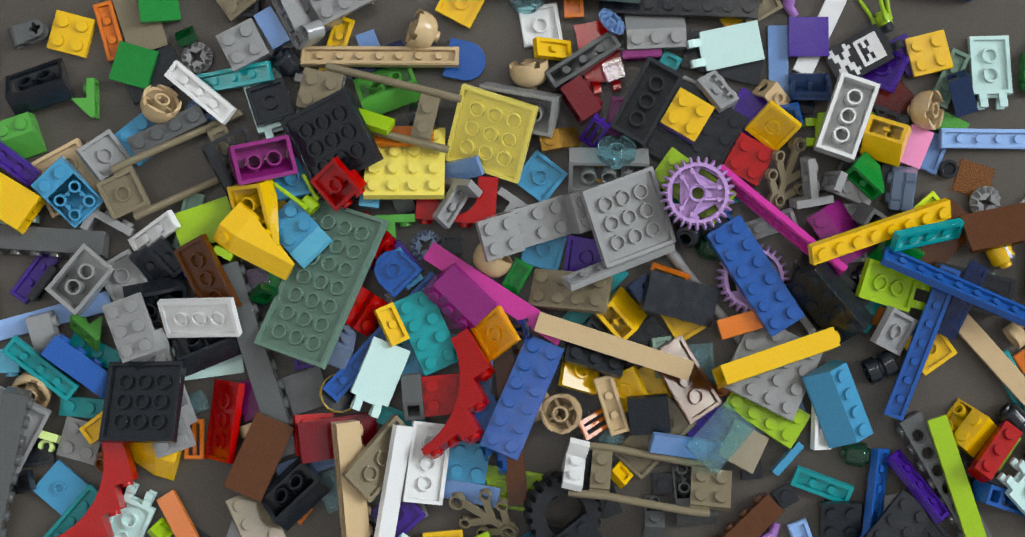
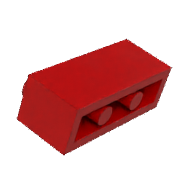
M1007 420L998 424L966 472L981 483L992 480L1023 432Z

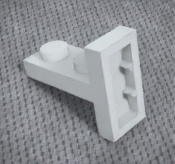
M570 437L561 466V471L563 472L561 488L578 492L582 491L585 462L590 448L589 441Z

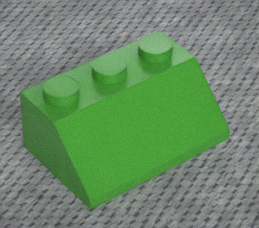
M385 67L372 72L373 74L418 84L411 67ZM360 78L353 80L363 109L374 113L384 114L410 103H415L420 99L421 93Z
M25 112L0 121V140L24 159L47 152L34 114Z

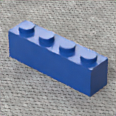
M54 333L42 348L40 354L104 399L108 371L102 367L104 363L96 357L90 359L86 356L88 352L79 345L76 348L70 344L71 340L61 333L58 336Z

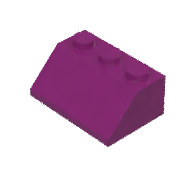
M289 134L233 145L228 148L227 152L231 169L238 186L298 174Z
M837 199L834 203L829 204L806 219L807 224L818 240L858 228V225L851 219V215L840 199ZM869 246L837 258L847 265L873 247Z
M456 263L434 275L422 291L429 300L434 302L462 330L466 328L470 330L475 327L497 306V303Z

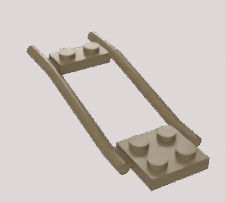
M328 62L325 66V72L308 67L304 68L295 105L306 108L342 89L344 75L421 93L411 136L391 131L387 136L370 132L374 136L448 154L450 146L430 140L440 99L460 103L462 95Z
M240 108L235 111L229 121L243 115ZM215 119L110 166L114 175L96 183V186L112 219L116 220L132 212L137 221L218 184L219 181L215 176L151 205L132 165L206 132L212 142L229 133L227 126ZM220 142L214 146L218 153L226 155L229 144ZM228 158L226 167L228 171L232 172L230 160Z
M590 442L589 450H593L589 490H582L581 492L568 491V497L606 500L689 516L710 517V509L730 511L732 471L712 469V461L649 453L647 450L615 444ZM613 452L691 467L689 507L609 493Z

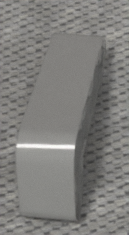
M271 0L292 44L297 50L317 44L325 36L324 24L318 19L310 21L300 0Z

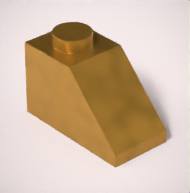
M577 127L555 128L552 137L538 135L542 154L569 149V147H580Z

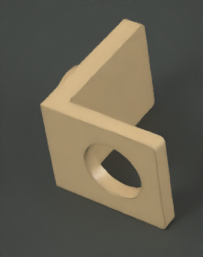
M763 79L751 92L755 96L763 97L767 102L772 99L778 105L788 104L791 101L776 81ZM768 85L763 91H760L763 86Z

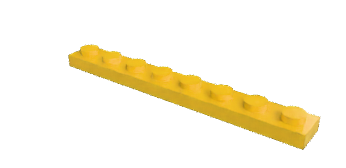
M943 198L808 244L809 262L812 265H817L892 239L894 231L950 219V200Z

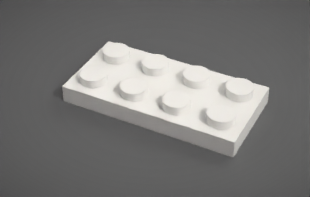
M234 297L160 299L157 302L167 338L240 337L243 333Z
M412 420L413 432L402 501L443 506L450 447L443 451L442 456L436 459L424 456L421 449L436 437L445 424Z

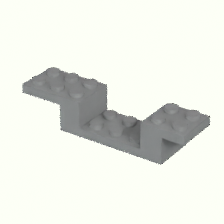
M376 0L300 1L310 21L320 20L324 24L325 32H327L334 26L344 23L343 17ZM274 12L278 20L280 21L281 25L283 26L277 12ZM252 18L216 35L234 72L252 63L273 59L272 55L275 51L272 49L258 23L254 22ZM291 41L280 47L281 49L286 47L295 48Z
M576 190L486 217L487 219L475 222L485 262L525 251L526 247L569 234H581L591 231L592 229L580 196V191L583 190Z
M141 292L101 306L122 363L131 360L132 362L176 361L164 328L154 330ZM185 385L177 443H152L157 459L196 445L190 425L198 420Z

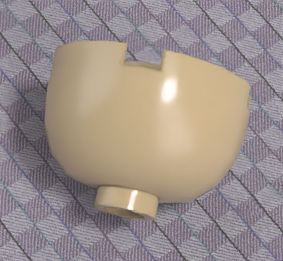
M418 9L414 14L417 19L414 22L411 21L405 38V42L408 43L405 46L424 49L431 46L433 42L437 43L440 31H438L436 18L429 12Z
M529 58L523 59L521 64H518L517 61L509 63L511 79L519 87L536 90L537 86L543 84L547 79L545 71L549 69L548 59L544 61V59Z
M160 84L157 87H151L152 85L146 87L140 100V108L145 118L157 124L167 123L179 113L182 105L181 100L179 102L177 98L178 94L170 87Z
M938 90L922 91L914 96L907 108V114L914 125L924 130H936V128L941 126L944 109H940V102H943L941 93Z
M481 243L477 245L473 253L475 268L490 278L502 277L513 264V260L509 256L485 262Z
M28 372L19 375L12 384V387L32 391L31 398H34V402L45 408L52 397V390Z
M559 393L552 395L543 404L541 418L543 424L550 431L558 434L569 433L579 425L582 419L581 404L570 394Z

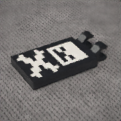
M892 21L880 28L875 23L829 49V56L825 57L836 79L842 71L858 77L864 76L895 59L892 53L905 47L901 39L892 44L889 42L886 34L895 30Z

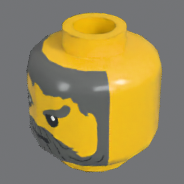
M1012 246L985 251L993 267L1000 266L1001 269L1011 266V261L1016 257Z

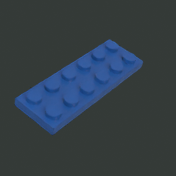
M740 214L705 236L770 338L805 317Z
M527 334L480 442V446L518 461L565 349Z

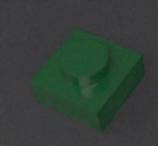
M193 25L175 33L176 42L179 47L190 46L198 40Z
M259 283L249 293L250 301L268 305L278 295L276 287Z

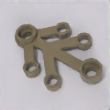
M794 136L788 141V148L791 154L785 168L783 164L785 159L784 151L774 150L771 158L775 162L776 169L768 168L764 173L770 189L767 200L779 210L783 208L787 199L794 195H803L802 183H795L793 188L785 191L788 184L801 178V167L794 172L792 171L799 153L806 148V141L802 137ZM777 177H779L780 181L778 187L775 181Z
M483 488L479 493V499L482 501L485 510L466 500L462 492L457 491L451 494L449 506L452 509L460 510L465 508L478 516L471 518L469 515H462L459 521L460 527L467 529L470 526H478L476 535L481 534V530L484 532L488 530L490 536L516 537L518 535L519 526L510 519L508 513L509 502L507 499L500 498L497 501L496 509L500 511L502 518L500 520L495 516L490 500L492 495L490 489ZM486 524H492L496 527L488 528Z

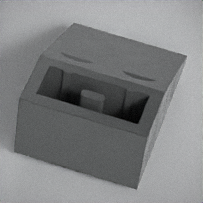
M670 463L673 504L689 507L691 467ZM710 509V517L675 513L676 527L716 524L718 512L717 510Z

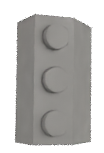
M624 15V26L626 28L625 50L662 49V52L665 50L672 52L685 51L687 48L684 17Z

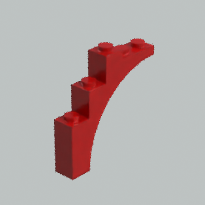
M468 328L451 338L460 367L458 398L453 412L443 429L421 449L424 456L430 459L439 458L443 455V451L460 444V440L467 444L476 443L485 433L474 413L483 411L486 405L490 403V400L479 382L491 378V374L496 371L473 332Z
M101 442L103 450V475L96 498L86 514L73 527L57 537H114L109 517L121 514L120 509L126 508L121 487L133 485V480L139 478L129 443Z

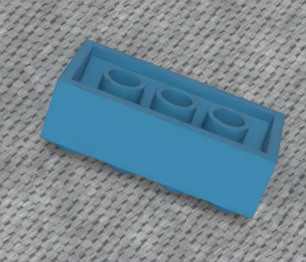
M833 359L801 377L829 448L858 443L874 434L847 362Z

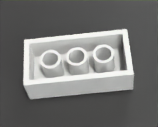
M842 71L837 78L813 150L849 163L855 160L881 84Z

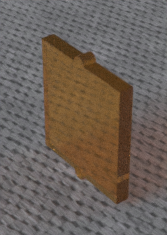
M961 159L952 190L971 196L979 187L992 186L991 181L995 169Z

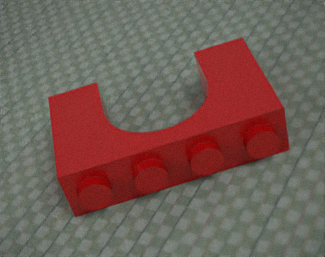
M478 176V187L483 193L479 198H476L473 207L465 213L458 214L453 223H458L459 227L471 228V225H475V222L496 214L497 177ZM416 200L415 219L419 220V224L431 225V221L437 222L432 216L439 206V200Z

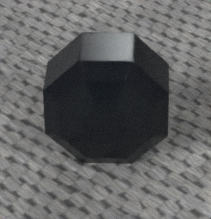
M951 159L941 162L938 169L940 177L945 179L955 177L959 171L957 162Z

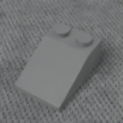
M83 243L45 290L74 315H82L96 299L115 269Z

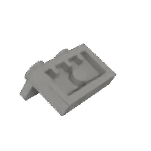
M716 70L700 77L695 82L696 86L719 113L727 108H735L739 97Z

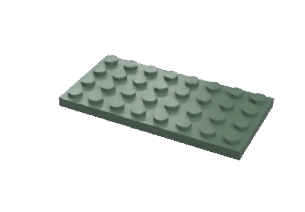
M319 199L318 202L321 206L311 217L333 241L305 268L292 257L291 260L295 265L288 279H282L277 290L278 295L273 298L254 344L325 370L389 222L350 208L344 210L342 207L335 211L327 201Z

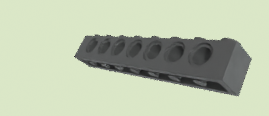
M915 410L906 415L903 421L897 420L895 422L897 428L895 429L898 435L907 442V445H905L911 456H915L917 460L915 464L921 473L924 472L927 477L926 483L935 491L940 501L950 512L946 518L957 529L956 536L964 537L956 511L952 508L953 502L949 490L947 492L942 490V486L946 481L926 420L921 411ZM915 430H918L920 433L917 440L912 438V433ZM928 447L930 453L926 458H924L922 456V450ZM938 465L940 468L939 473L934 475L932 468ZM981 517L986 536L993 537Z

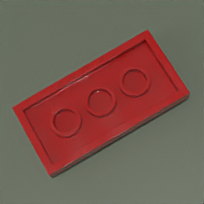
M215 379L204 458L227 464L234 463L237 454V440L245 394L244 383Z

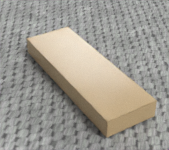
M603 375L593 378L610 436L630 431L614 377Z

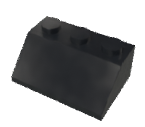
M62 57L6 76L5 99L15 116L47 108L52 104L65 102L73 97L72 85Z
M183 275L176 276L175 278L169 277L123 286L124 298L141 292L154 328L163 326L157 305L160 299L187 298Z
M236 337L172 338L177 361L187 363L186 377L242 354Z
M299 456L268 485L261 503L273 522L288 531L332 489L310 463L301 464Z

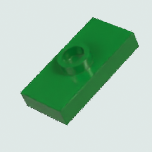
M516 257L501 286L518 296L534 266Z

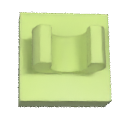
M42 430L38 438L43 440L39 442L38 449L43 450L44 445L49 443L48 451L53 452L55 450L54 443L59 444L61 436Z

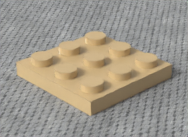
M79 138L31 162L32 165L42 171L36 178L38 179L63 155L99 193L96 183L99 181L76 153V150L83 146ZM46 201L45 205L51 217L55 219L61 216V214L58 213Z

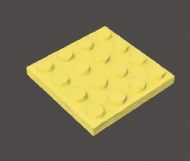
M465 83L462 84L460 90L462 99L460 103H457L447 144L450 147L448 154L445 153V160L454 161L478 155L486 174L516 184L519 183L539 107Z
M446 128L434 129L433 142L446 145ZM378 147L384 159L364 169V181L367 183L364 186V199H444L445 153L422 147Z

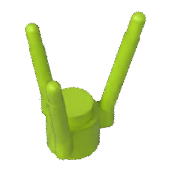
M858 0L871 20L872 25L876 23L878 28L892 21L893 17L889 0H885V6L883 0H878L881 11L875 13V18L864 2Z
M304 173L301 176L312 194L311 197L306 195L301 200L277 183L273 184L309 215L314 214L321 206L318 202L320 197L316 194Z

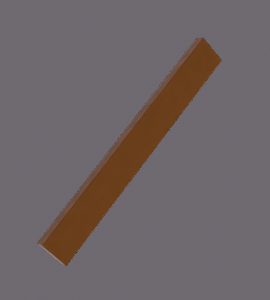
M512 347L494 360L498 401L514 366ZM523 449L518 461L506 457V485L509 506L522 505L524 500L528 498L526 495L527 481Z

